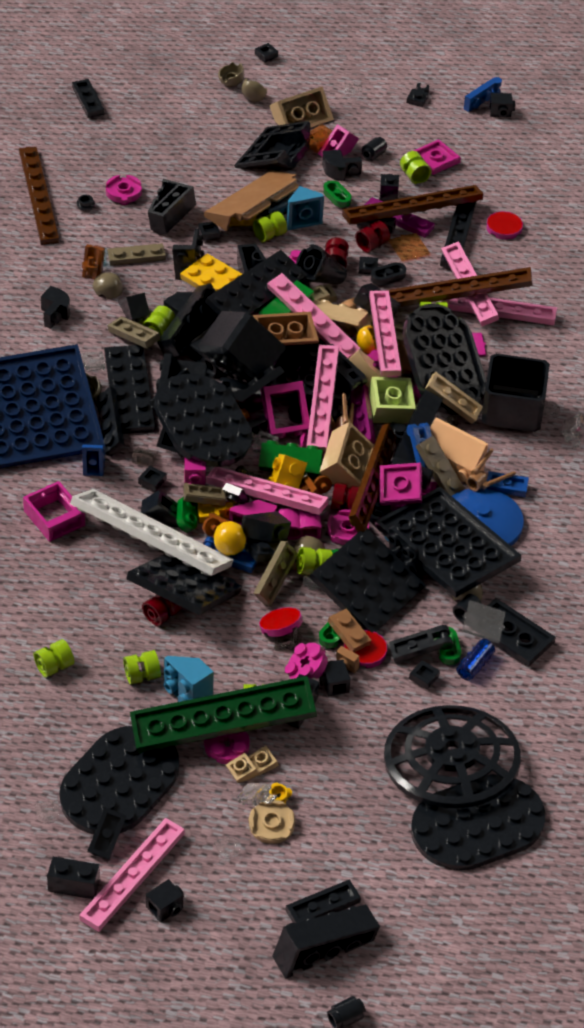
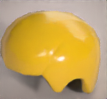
M371 325L362 327L358 331L356 341L357 345L361 348L360 350L368 355L371 351L377 350L374 328Z
M233 521L223 522L218 525L214 533L216 549L226 556L237 555L242 552L246 544V536L242 526Z

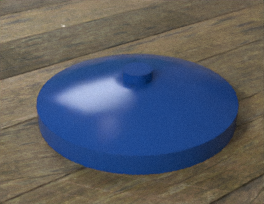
M480 488L478 491L465 489L452 495L455 500L510 546L515 544L520 538L524 524L523 514L516 502L507 495L487 488Z

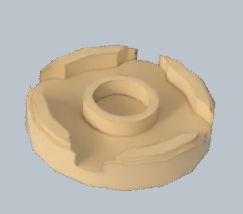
M275 799L264 800L250 812V832L261 842L269 844L281 843L287 840L294 831V812L282 801Z

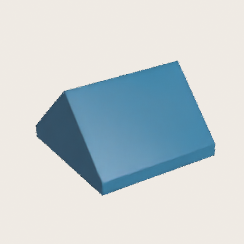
M299 186L288 200L287 230L323 224L324 195Z

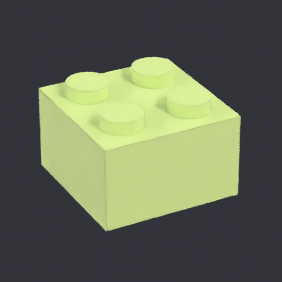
M372 377L368 391L373 423H409L415 410L411 378Z

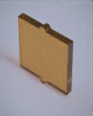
M417 233L401 235V237L392 238L388 241L401 261L417 259L418 257L430 254Z

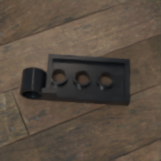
M467 594L453 607V614L460 622L528 667L555 643L556 637L497 598L483 609L482 602L477 596ZM487 616H493V617H495L496 619H495V620H489V619H487L486 617H487ZM504 627H510V628H512L513 630H512V631H505L503 628H504ZM526 638V639H528L530 642L524 643V642L520 641V639Z

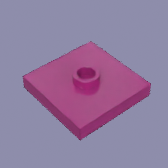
M439 139L414 150L430 166L432 175L461 163V157Z
M421 463L380 466L381 506L422 503Z

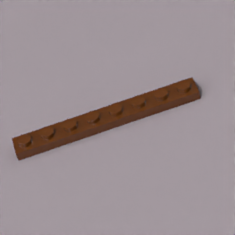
M37 146L19 148L40 244L59 243V236Z
M476 185L346 208L342 209V216L349 225H356L361 222L375 221L382 218L409 215L410 213L441 209L447 206H458L468 202L474 203L483 200L484 193Z
M531 267L384 291H389V295L401 304L400 307L417 305L420 302H436L533 286Z
M389 423L381 426L349 514V522L355 527L357 532H364L367 529L380 492V466L390 464L398 441Z

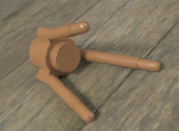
M345 393L342 394L343 415L339 416L336 422H334L331 416L332 430L339 428L349 421L353 424L354 403L350 404L348 417Z
M491 448L476 468L471 471L472 475L466 479V484L470 490L478 491L480 488L486 489L490 485L510 478L516 472L507 473L487 482L486 473L479 470L493 453L494 449Z

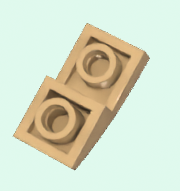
M360 349L349 358L367 377L365 385L368 388L372 377H381L380 371L373 366L374 360Z
M267 746L262 747L249 756L243 753L225 764L237 783L255 778L279 766Z

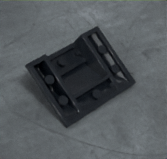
M304 121L266 127L236 162L235 168L291 170L295 168L296 164L305 156V153L310 148V122Z

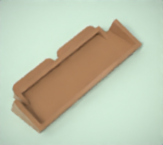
M271 170L206 210L204 217L227 231L229 230L232 217L239 222L250 220L268 209L271 202H279L296 191L299 187L296 183L297 179H295L296 174Z

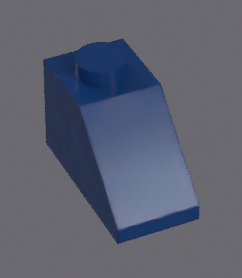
M82 444L83 475L104 476L105 445Z

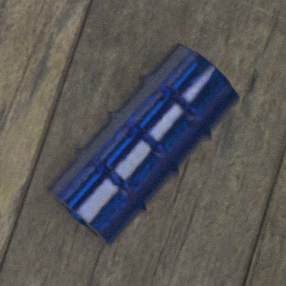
M484 638L479 640L472 647V650L467 653V656L461 660L456 671L462 679L467 681L473 679L480 672V669L485 666V663L491 659L496 650L491 641Z

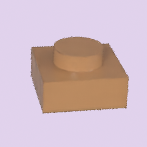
M340 646L336 651V661L343 659L347 671L356 673L360 668L359 655Z

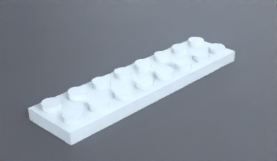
M95 489L72 496L70 504L77 507V510L80 512L89 513L96 520L107 522L112 525V528L129 533L131 538L142 540L149 547L158 548L164 551L165 555L182 560L184 565L195 567L204 575L212 576L232 566L234 559Z

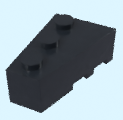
M163 179L162 187L158 189V195L153 199L148 210V217L152 231L167 234L196 206L193 186Z

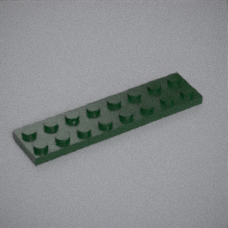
M308 676L131 711L130 717L137 753L314 718L317 717V712Z

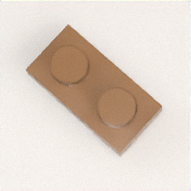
M347 608L329 617L328 623L350 651L355 653L370 645V637Z

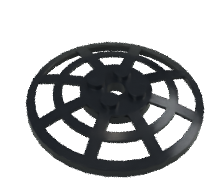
M443 705L422 709L401 720L387 737L384 748V763L390 779L406 795L431 806L458 809L481 805L503 794L518 776L521 751L513 732L496 717L471 707ZM443 712L464 713V714H470V715H474V716L471 718V717H468V716L457 715V714H446V715H444ZM434 714V717L423 720L414 728L405 726L419 717ZM485 719L493 723L498 728H500L509 738L497 737L496 734L481 721ZM447 720H462L467 723L463 727L450 726ZM438 721L440 728L433 732L422 730L426 725ZM475 726H478L489 737L477 738L471 731ZM397 733L408 734L405 741V753L392 758L391 744L393 738ZM414 737L426 739L425 747L412 750ZM493 745L494 751L491 760L480 754V746ZM500 745L513 746L514 760L509 772L497 764L500 758ZM456 747L457 749L449 750L448 748ZM426 755L432 766L427 770L415 758ZM408 761L409 765L424 777L418 788L405 780L395 766ZM476 762L485 766L473 774H467L466 769L473 766ZM440 769L457 772L458 777L438 775ZM491 771L503 778L492 788L473 794L470 783L485 777ZM432 781L449 785L461 784L464 796H442L426 791Z

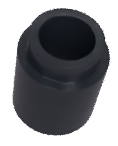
M382 137L373 138L362 147L364 158L374 161L386 151L387 142Z
M351 996L331 1006V1010L327 1011V1017L333 1028H346L362 1020L366 1009L360 998L356 999L354 996Z

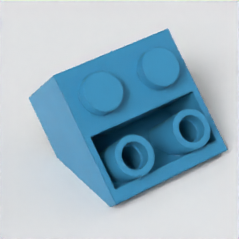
M166 656L164 658V687L169 694L173 693L179 702L213 695L214 671L200 658Z

